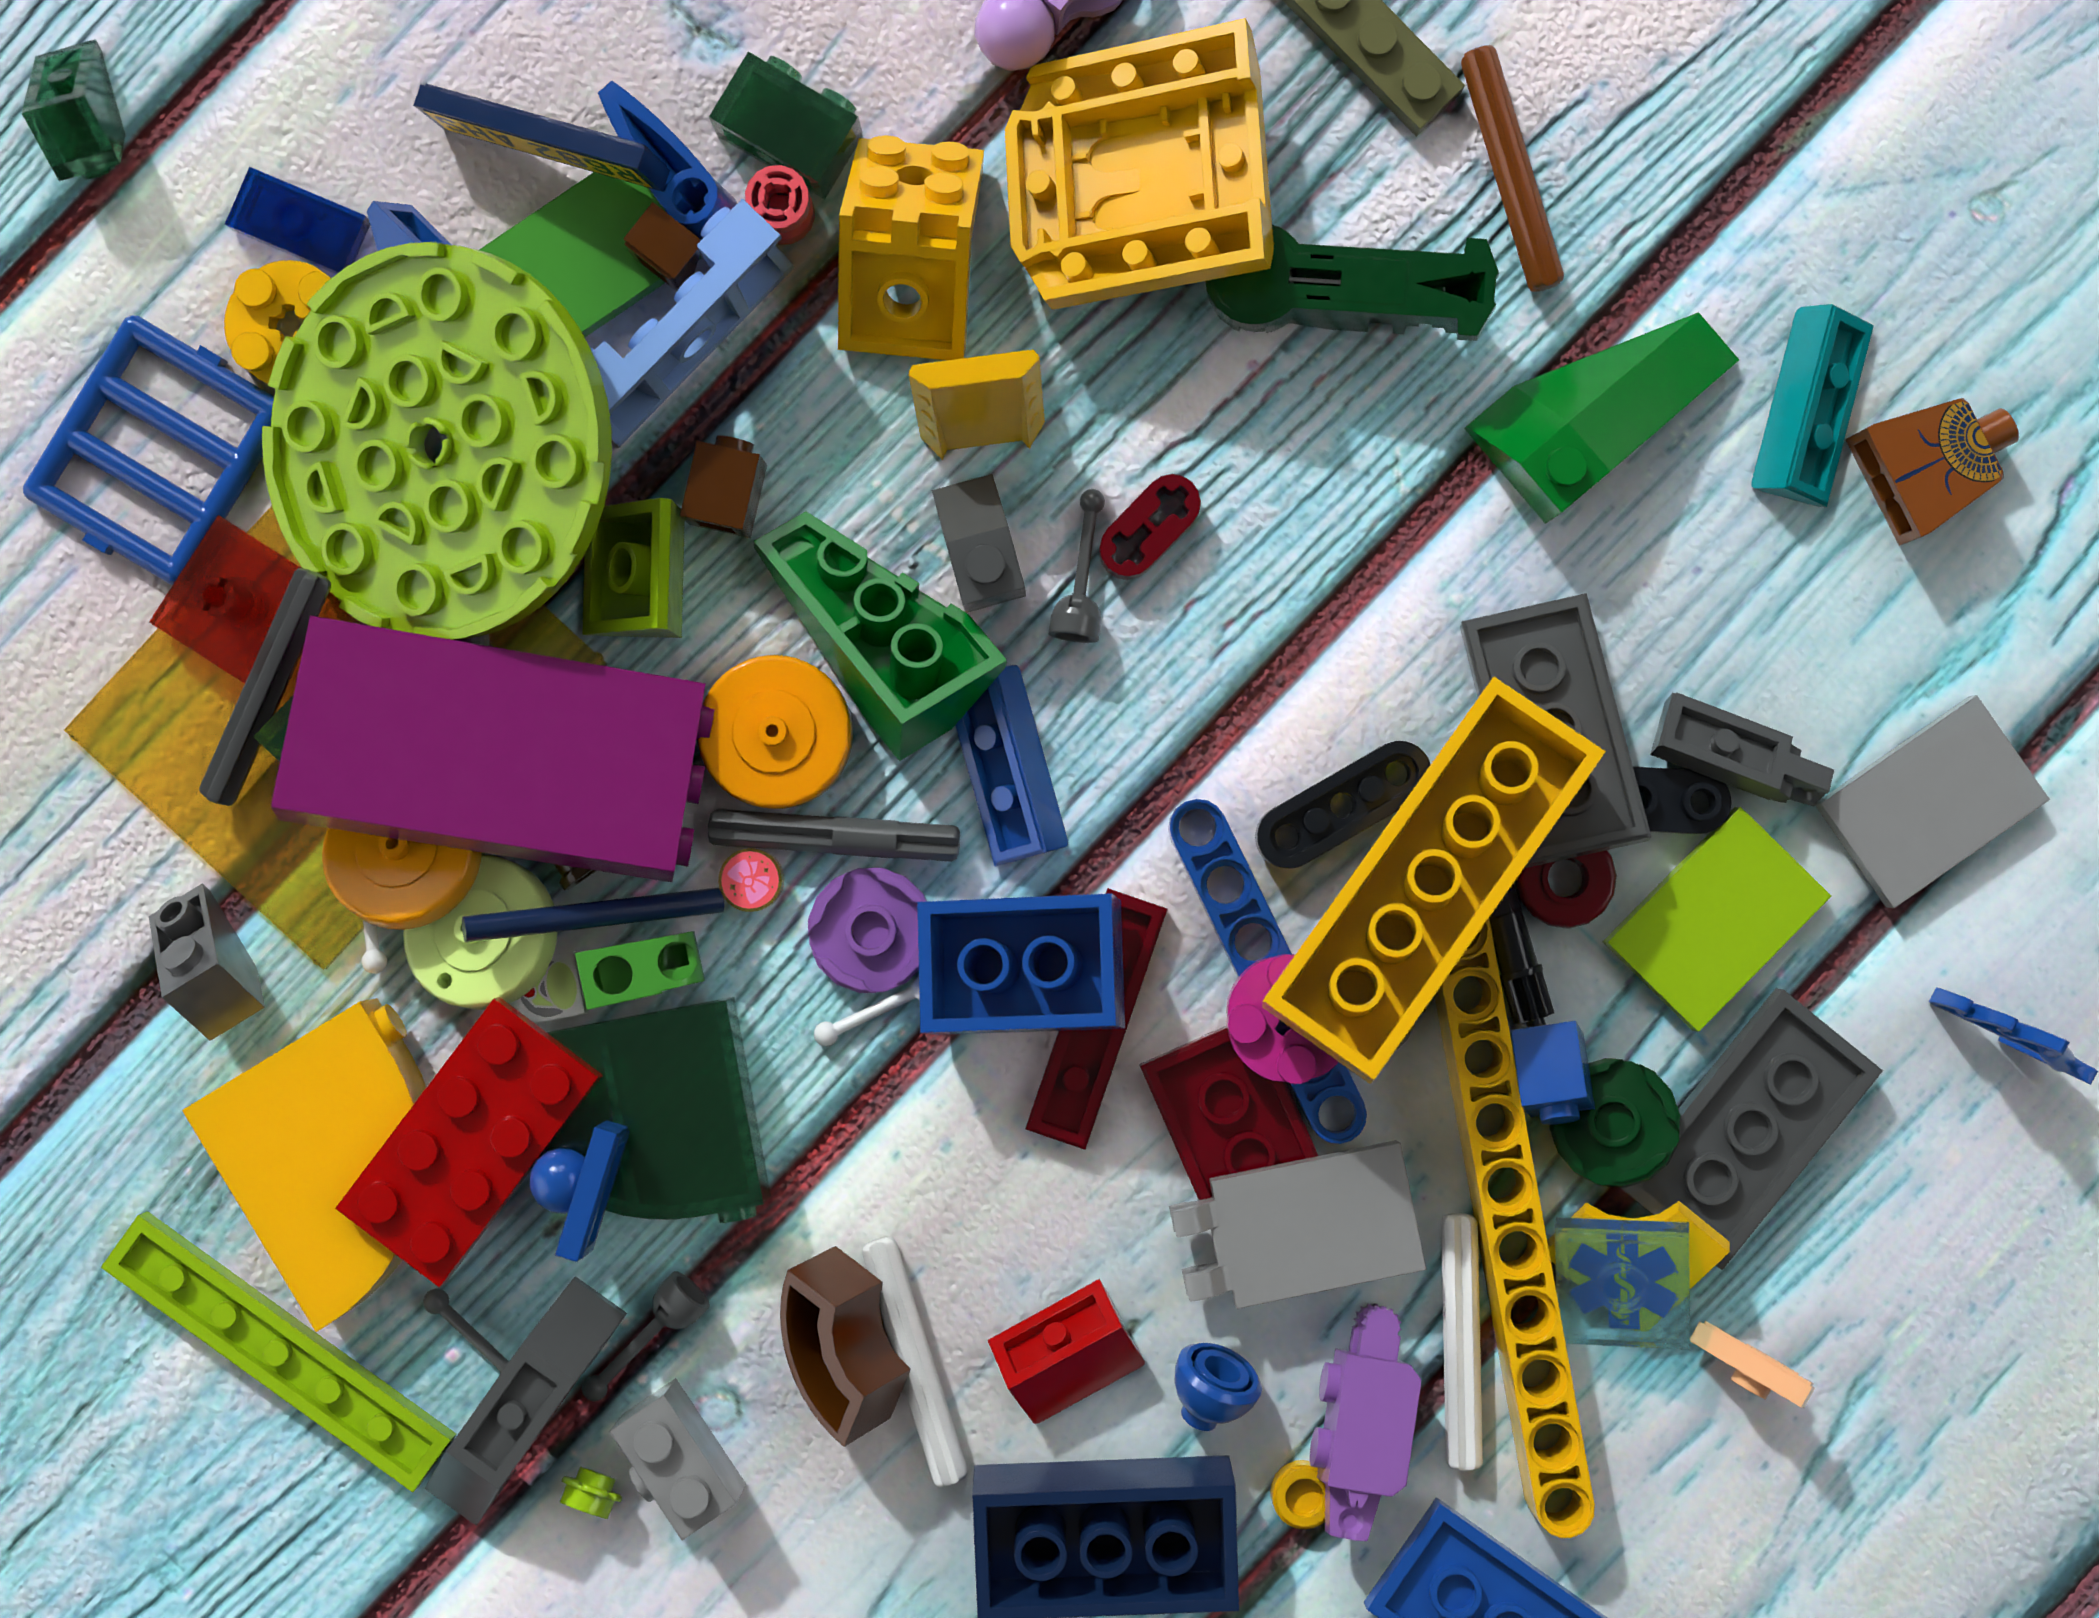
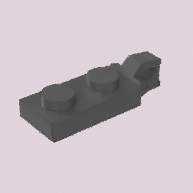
M1677 692L1676 694L1672 693L1664 702L1650 754L1767 800L1772 799L1782 803H1786L1787 800H1793L1815 806L1830 791L1834 769L1800 757L1802 750L1792 745L1793 736Z

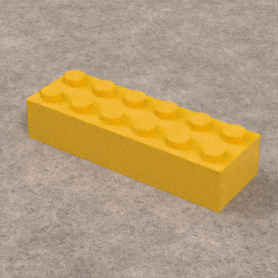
M1493 677L1262 1001V1008L1371 1084L1606 751L1496 677Z

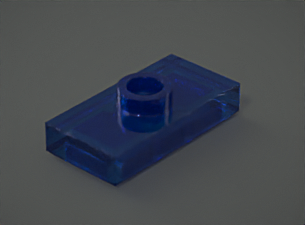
M249 167L225 225L237 233L337 274L345 267L354 263L370 227V222L366 215Z

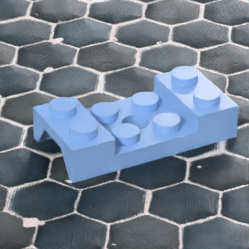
M743 198L732 210L728 207L718 210L707 221L701 231L703 239L696 246L710 270L705 275L702 272H696L680 286L674 296V301L677 304L660 321L655 318L650 319L635 332L628 344L631 351L624 358L605 340L595 350L590 347L601 373L608 400L612 440L619 447L794 269L793 264L776 246L782 239L781 235Z

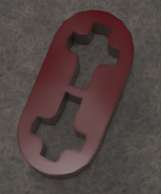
M1176 474L1159 477L1107 528L1101 538L1099 555L1101 564L1109 574L1124 580L1139 578L1148 572L1185 534L1198 517L1201 505L1199 491L1193 482L1184 476ZM1162 490L1170 496L1174 495L1178 490L1184 493L1186 498L1182 508L1187 515L1180 519L1177 515L1171 514L1156 527L1150 521L1161 505V501L1156 495ZM1143 528L1150 534L1141 543L1138 551L1143 560L1137 565L1129 559L1121 565L1116 563L1113 557L1117 547L1112 542L1113 539L1120 536L1128 541Z

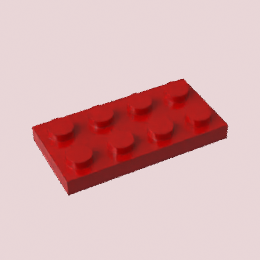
M494 998L335 1209L440 1288L449 1280L532 1170L536 1161L548 1149L603 1075L502 998Z

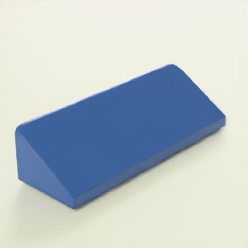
M1017 665L1006 666L955 725L995 867L1068 846V838L1021 670Z

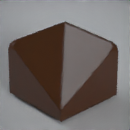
M652 202L623 238L626 242L624 245L636 261L677 292L680 286L695 272L700 256V251L696 245L700 242V239Z

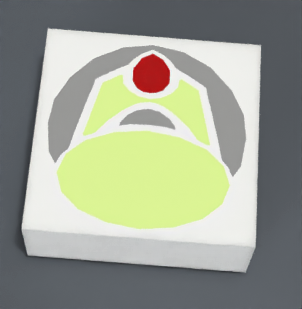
M577 950L553 955L542 978L528 993L517 1000L520 1013L534 1023L589 1013V1010L586 1008L575 953H578Z

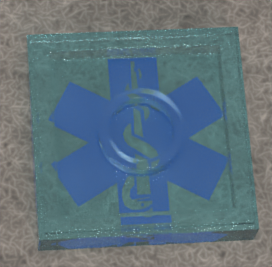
M1556 1217V1286L1566 1344L1690 1350L1689 1222Z

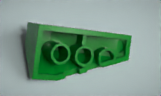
M1698 312L1517 384L1464 429L1546 524L1598 483L1736 364L1739 359Z
M807 511L753 541L755 551L859 711L899 761L950 731L1007 666V659L968 613L952 603L945 607L919 590V582L903 572L899 577L868 558L867 549Z

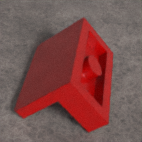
M1100 1279L988 1339L1008 1390L1034 1424L1050 1418L1141 1368L1145 1364L1139 1349L1126 1331L1108 1291Z

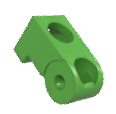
M694 931L575 953L587 1010L661 994L664 990L705 981Z

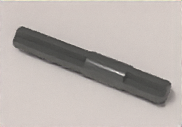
M724 809L714 810L710 814L708 821L709 842L720 846L949 862L957 859L960 848V831L958 827L953 825Z

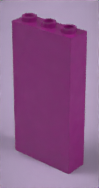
M310 615L271 809L278 820L672 882L675 865L689 866L695 829L682 827L686 802L699 804L705 766L693 765L692 763L696 741L700 737L710 738L714 709L705 707L702 703L706 683Z

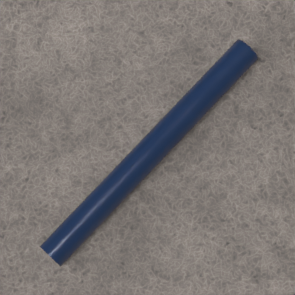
M721 887L463 916L462 931L464 941L467 943L724 912V895Z

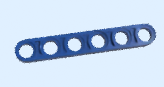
M1194 799L1182 803L1174 810L1169 819L1168 832L1170 839L1237 977L1258 960L1281 954L1292 955L1224 814L1217 805L1208 800ZM1189 810H1204L1214 819L1216 826L1215 834L1211 841L1205 845L1192 846L1186 843L1180 835V820ZM1222 866H1229L1237 870L1243 881V889L1240 896L1233 902L1226 904L1214 900L1207 889L1209 875L1216 868ZM1251 923L1260 924L1265 927L1271 939L1267 954L1257 960H1246L1240 956L1235 947V936L1239 929ZM1280 1020L1275 1028L1281 1035H1285L1287 1031L1292 1029ZM1338 1062L1335 1067L1322 1076L1312 1078L1308 1082L1301 1084L1289 1083L1309 1125L1319 1137L1329 1143L1342 1144L1350 1142L1360 1135L1366 1125L1367 1111L1347 1067ZM1336 1095L1349 1099L1354 1109V1117L1350 1125L1344 1130L1337 1132L1324 1128L1318 1116L1322 1103L1329 1097Z

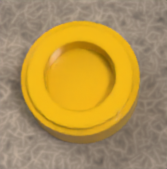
M1297 1460L1284 1465L1275 1474L1270 1488L1271 1501L1277 1515L1287 1525L1297 1529H1312L1325 1522V1484L1317 1478L1318 1468L1311 1467L1310 1461Z

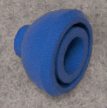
M1197 1343L1183 1348L1178 1356L1174 1382L1178 1398L1183 1404L1181 1415L1190 1426L1198 1430L1211 1431L1215 1429L1217 1424L1229 1423L1242 1417L1253 1408L1261 1396L1262 1385L1254 1368L1246 1359L1229 1348L1213 1343Z

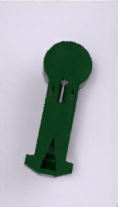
M1272 224L1274 252L1270 269L1205 281L1209 301L1217 316L1237 331L1243 329L1251 332L1266 331V333H1270L1291 323L1329 330L1368 332L1369 323L1392 324L1393 334L1404 335L1407 326L1419 327V324H1430L1432 328H1444L1446 333L1457 334V340L1477 341L1496 308L1494 297L1499 271L1487 239L1467 238L1464 254L1298 244L1296 239L1287 231Z

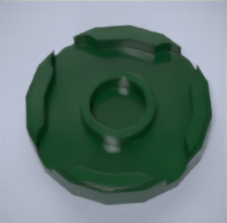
M1604 1058L1588 1063L1595 1109L1579 1111L1580 1119L1577 1121L1550 1125L1549 1129L1558 1154L1575 1174L1598 1186L1626 1188L1649 1181L1669 1164L1679 1144L1681 1116L1672 1090L1655 1071L1632 1061Z

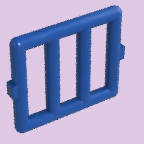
M130 315L121 323L23 485V493L31 502L85 533L83 541L108 555H112L115 551L170 585L182 586L191 577L263 458L262 426H271L274 396L227 369L228 361L200 345L198 350L142 317ZM139 346L257 415L238 447L233 446L121 379L122 374ZM107 400L224 469L205 502L88 433ZM74 454L191 523L172 556L55 486Z

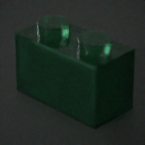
M748 51L709 115L717 136L767 166L782 165L795 170L803 178L808 190L825 200L855 151L858 139L863 137L859 117L854 114L857 110L856 107L834 90L824 88L820 94L801 83V74L780 58L769 56L767 61H764Z

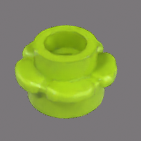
M579 1467L576 1478L564 1476L561 1481L566 1484L560 1499L561 1504L604 1519L609 1518L614 1502H621L622 1496L612 1491L616 1481L615 1478L584 1467Z

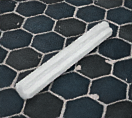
M1454 1213L1444 1215L1441 1219L1446 1461L1450 1468L1474 1470L1481 1468L1483 1464L1478 1221L1473 1215Z
M893 1237L880 1238L864 1245L862 1255L867 1270L883 1282L879 1307L890 1344L894 1352L911 1369L904 1389L933 1482L937 1487L949 1486L966 1478L967 1466L896 1240Z

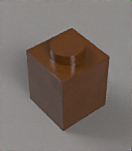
M723 435L716 436L715 444L702 441L696 442L680 516L689 525L751 538L767 464L760 454L752 453L754 444Z

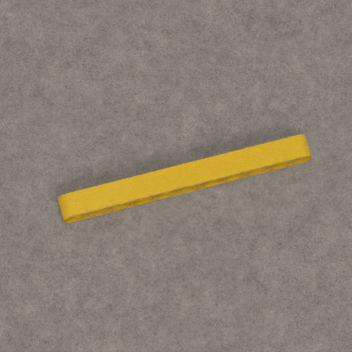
M1488 918L1434 997L1473 1215L1478 1221V1243L1524 1498L1530 1511L1548 1533L1559 1538H1572L1582 1534L1590 1526L1594 1517L1595 1504L1525 1114L1521 1106L1516 1064L1491 925ZM1474 976L1482 987V998L1475 1008L1461 1011L1453 999L1454 988L1462 978ZM1487 1040L1493 1049V1061L1485 1071L1471 1073L1465 1064V1053L1473 1042ZM1489 1104H1499L1505 1114L1502 1128L1491 1136H1481L1476 1127V1118L1479 1111ZM1503 1167L1512 1168L1516 1176V1184L1513 1191L1501 1199L1491 1198L1488 1192L1490 1176L1496 1170ZM1514 1231L1524 1232L1527 1238V1248L1524 1254L1514 1261L1501 1260L1499 1246L1502 1239ZM1526 1295L1536 1296L1538 1300L1536 1316L1524 1324L1513 1323L1511 1320L1513 1304L1519 1298ZM1535 1360H1547L1550 1364L1547 1379L1535 1387L1524 1386L1522 1374L1525 1367ZM1547 1424L1560 1425L1561 1436L1553 1447L1546 1450L1534 1448V1437L1542 1426ZM1560 1488L1572 1490L1571 1502L1564 1510L1557 1513L1545 1511L1546 1500L1553 1491Z

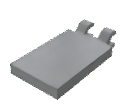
M1397 1140L1209 1178L1212 1198L1169 1206L1173 1229L1177 1237L1190 1236L1211 1229L1217 1262L1182 1269L1186 1294L1189 1296L1190 1302L1212 1298L1232 1290L1234 1305L1237 1309L1426 1270L1401 1143Z

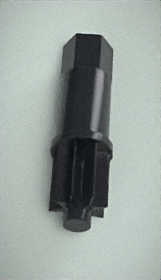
M1513 883L1489 917L1496 959L1501 973L1500 981L1503 985L1514 1024L1526 1023L1527 1028L1546 1025L1544 1017L1555 1013L1542 973L1543 967L1542 964L1537 962L1517 891Z

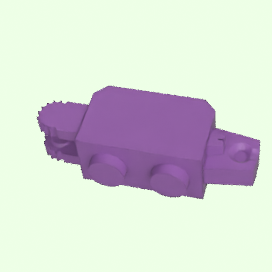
M1367 1303L1366 1307L1361 1306V1310L1356 1312L1357 1317L1353 1318L1356 1324L1352 1326L1349 1351L1335 1348L1333 1363L1325 1362L1323 1366L1319 1397L1320 1401L1327 1402L1324 1427H1316L1314 1429L1310 1445V1466L1318 1468L1317 1478L1325 1484V1531L1331 1536L1355 1541H1368L1381 1495L1392 1497L1407 1485L1422 1381L1410 1364L1398 1359L1401 1339L1398 1332L1402 1330L1399 1327L1401 1321L1397 1319L1398 1314H1393L1392 1309L1389 1308L1387 1310L1386 1307H1379L1376 1303L1373 1305Z

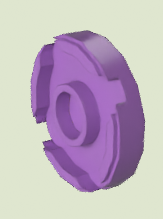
M857 868L834 878L816 897L808 918L809 944L818 967L837 985L858 993L886 992L907 983L919 971L917 902L927 901L924 893L906 876L885 868Z

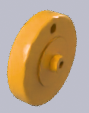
M766 655L748 659L724 673L709 690L703 702L705 707L714 709L710 738L700 737L698 739L702 760L716 783L728 794L744 803L768 809H786L803 805L826 792L836 782L847 764L853 742V724L849 707L835 683L826 674L808 662L782 655Z
M328 828L326 831L322 849L325 878L338 901L362 920L374 926L392 930L422 927L433 923L452 911L470 891L477 877L482 852Z

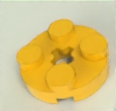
M293 260L276 261L265 264L259 269H248L241 273L235 281L234 292L228 301L224 318L225 337L235 362L268 385L276 357L285 339L283 333L277 330L279 319L284 318L286 312L294 310L295 315L304 320L311 311V308L307 305L308 301L331 277L313 265Z

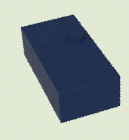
M1229 1455L974 1465L972 1502L977 1618H1070L1239 1611L1236 1485Z

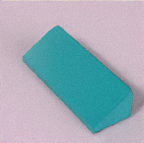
M1833 304L1804 306L1797 309L1751 482L1753 488L1806 504L1827 507L1874 325Z

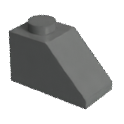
M993 474L932 490L965 612L968 613L1026 597L1024 581Z

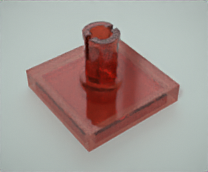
M218 515L149 623L245 684L294 571L302 567L229 519Z

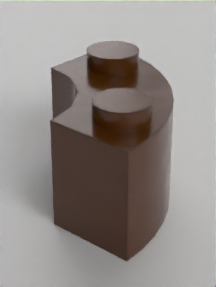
M834 1246L787 1270L781 1295L780 1324L787 1362L803 1399L820 1424L835 1440L845 1447L891 1418L911 1369L894 1352L882 1326L879 1302L883 1282L837 1246Z

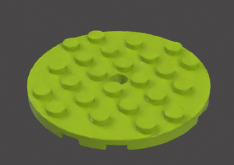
M435 242L407 243L366 255L337 273L311 297L307 303L311 311L305 317L294 337H285L276 357L268 386L276 389L272 407L271 426H262L263 464L273 511L281 532L301 567L313 570L326 577L331 582L330 592L341 601L338 607L358 621L369 626L451 640L480 637L500 631L521 621L540 608L561 588L583 558L596 532L606 501L612 461V428L608 400L601 373L583 333L567 309L544 285L513 263L484 251ZM433 427L439 433L446 434L447 439L442 441V450L438 458L435 459L436 463L427 456L424 446L428 431Z

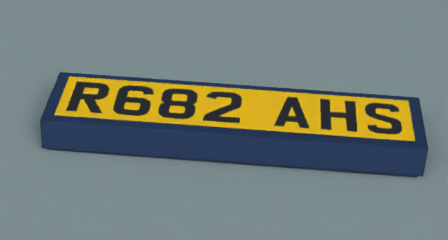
M427 83L425 85L420 84L413 106L444 130L663 192L670 172L667 165L644 144Z

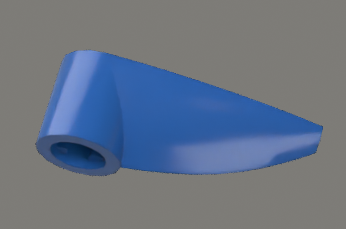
M611 80L598 92V95L616 134L620 138L646 145L667 165L670 172L663 192L649 189L664 210L701 241L703 239L701 231L707 221L723 207H728L732 210L737 204L736 199L709 174L692 152L658 117L629 92ZM705 203L706 205L702 208V210H699L700 207Z

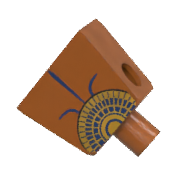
M1959 398L1873 424L1845 440L1900 546L1931 533L2002 481L2004 478L2003 470L1994 453L2018 442L2019 431L2014 419L2006 410L1999 408L1977 419L1969 403L1964 398Z

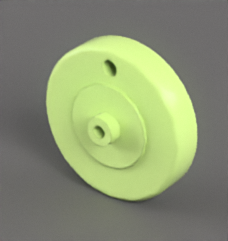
M482 854L479 871L470 891L452 911L433 923L403 931L405 955L413 975L427 992L437 999L454 1006L485 1010L491 1001L497 997L502 998L508 1004L518 1000L528 993L546 972L555 951L557 932L465 943L462 931V917L551 907L554 904L550 894L542 882L525 867L504 858Z

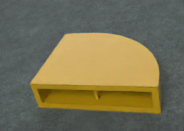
M378 998L356 1003L182 1110L315 1332L326 1327L366 1300L389 1278L402 1262L401 1258L335 1209L426 1089L422 1074L403 1041V1038L407 1036L403 1021L390 1005L385 1004L382 1006Z

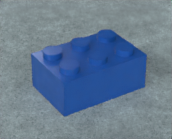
M1112 893L917 902L920 1033L952 1035L1125 1028L1121 900Z

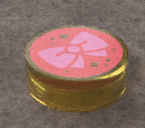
M755 848L741 849L731 854L722 864L718 876L719 889L723 898L738 910L745 912L764 910L773 905L782 893L784 887L783 869L778 860L764 850Z

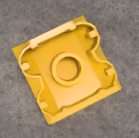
M1034 349L915 364L909 370L908 375L920 438L942 460L947 450L1023 441L1030 449L1045 423L1040 357Z

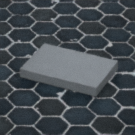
M1975 695L1967 697L1820 799L1815 806L1885 907L1895 908L2050 799L1982 701Z

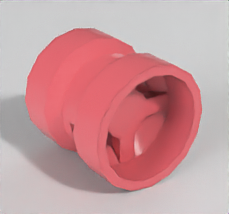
M774 165L757 171L749 180L745 191V201L781 235L782 239L777 244H793L803 239L811 230L815 219L814 204L803 178L791 168ZM777 193H784V194H787L788 196H785V195H777Z

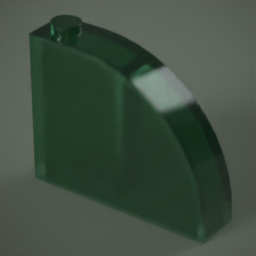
M735 997L547 1032L603 1076L544 1154L551 1150L564 1148L572 1149L585 1157L594 1127L606 1120L627 1126V1131H630L605 1211L629 1217L666 1220L700 1217L718 1213L719 1223L740 1221L757 1215L756 1206L764 1205L771 1196Z

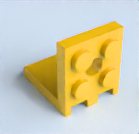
M888 135L876 136L872 139H858L839 213L838 350L938 360L964 358L967 336L971 239L983 176L984 150L969 149L961 143L950 141L940 142L935 145L906 143L898 137ZM898 284L908 285L914 288L921 298L912 304H901L889 296L887 289Z

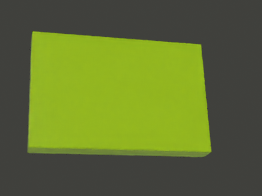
M1734 807L1726 821L1716 830L1709 832L1607 936L1603 943L1692 1031L1699 1032L1831 898V895L1742 807Z

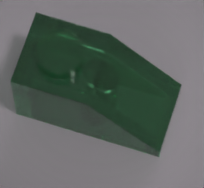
M93 39L35 56L22 115L57 179L63 181L77 176H81L83 179H94L109 173L116 165L121 164L126 134L103 53L97 40Z

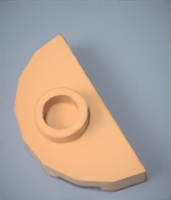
M1699 1321L1689 1339L1693 1344L1734 1367L1736 1370L1731 1380L1765 1400L1772 1390L1799 1407L1805 1408L1815 1389L1813 1387L1814 1383L1798 1375L1799 1373L1753 1346L1741 1342L1707 1321L1704 1323Z

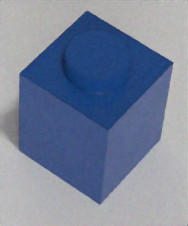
M1576 1021L1511 1030L1521 1106L1531 1118L1540 1116L1541 1123L1547 1125L1564 1124L1579 1120V1111L1595 1109L1584 1033Z

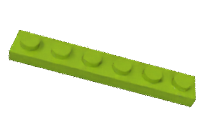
M148 1211L136 1217L101 1266L103 1270L411 1492H414L421 1485L456 1436L454 1431Z

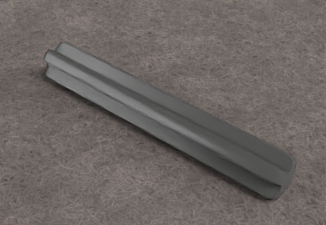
M298 568L294 571L200 784V793L211 802L232 806L238 799L303 652L310 615L319 616L331 589V582L318 572L305 568Z

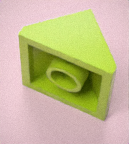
M654 498L604 506L596 532L584 554L582 635L682 638L685 520L680 516L681 508L671 499Z

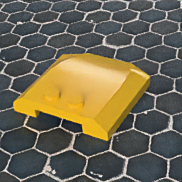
M1246 18L1036 64L1030 68L1026 77L1030 88L1020 111L1012 110L1005 127L1010 245L1020 263L1037 286V290L1052 310L1270 269L1274 242L1261 74L1253 33Z

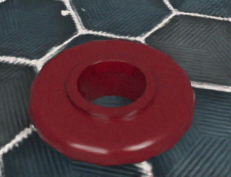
M1608 850L1566 859L1575 862L1582 874L1580 888L1576 893L1567 897L1556 895L1549 886V870L1555 862L1524 868L1515 880L1520 901L1533 917L1548 926L1570 929L1589 924L1606 910L1615 893L1617 874L1612 856Z

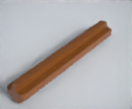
M1492 45L1474 48L1464 54L1461 66L1526 282L1532 292L1551 289L1563 281L1564 272L1496 48Z

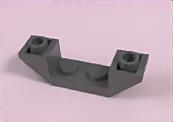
M575 1276L521 1344L446 1450L425 1489L477 1526L516 1472L515 1468L580 1376L593 1363L627 1313Z

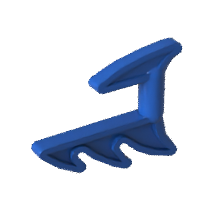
M1936 987L1929 1000V1003L2000 1036L1998 1041L2049 1065L2055 1071L2064 1072L2087 1084H2092L2098 1070L2074 1057V1054L2068 1048L2069 1041L2018 1022V1019L2010 1015L1973 1003L1974 1001L1964 996Z

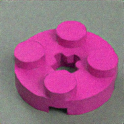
M1281 954L1258 960L1244 970L1237 978L1227 998L1226 1026L1232 1048L1251 1070L1272 1081L1301 1084L1308 1082L1312 1078L1324 1075L1335 1067L1338 1061L1295 1030L1290 1029L1285 1035L1279 1034L1275 1030L1279 1019L1262 1008L1263 999L1295 956V954Z

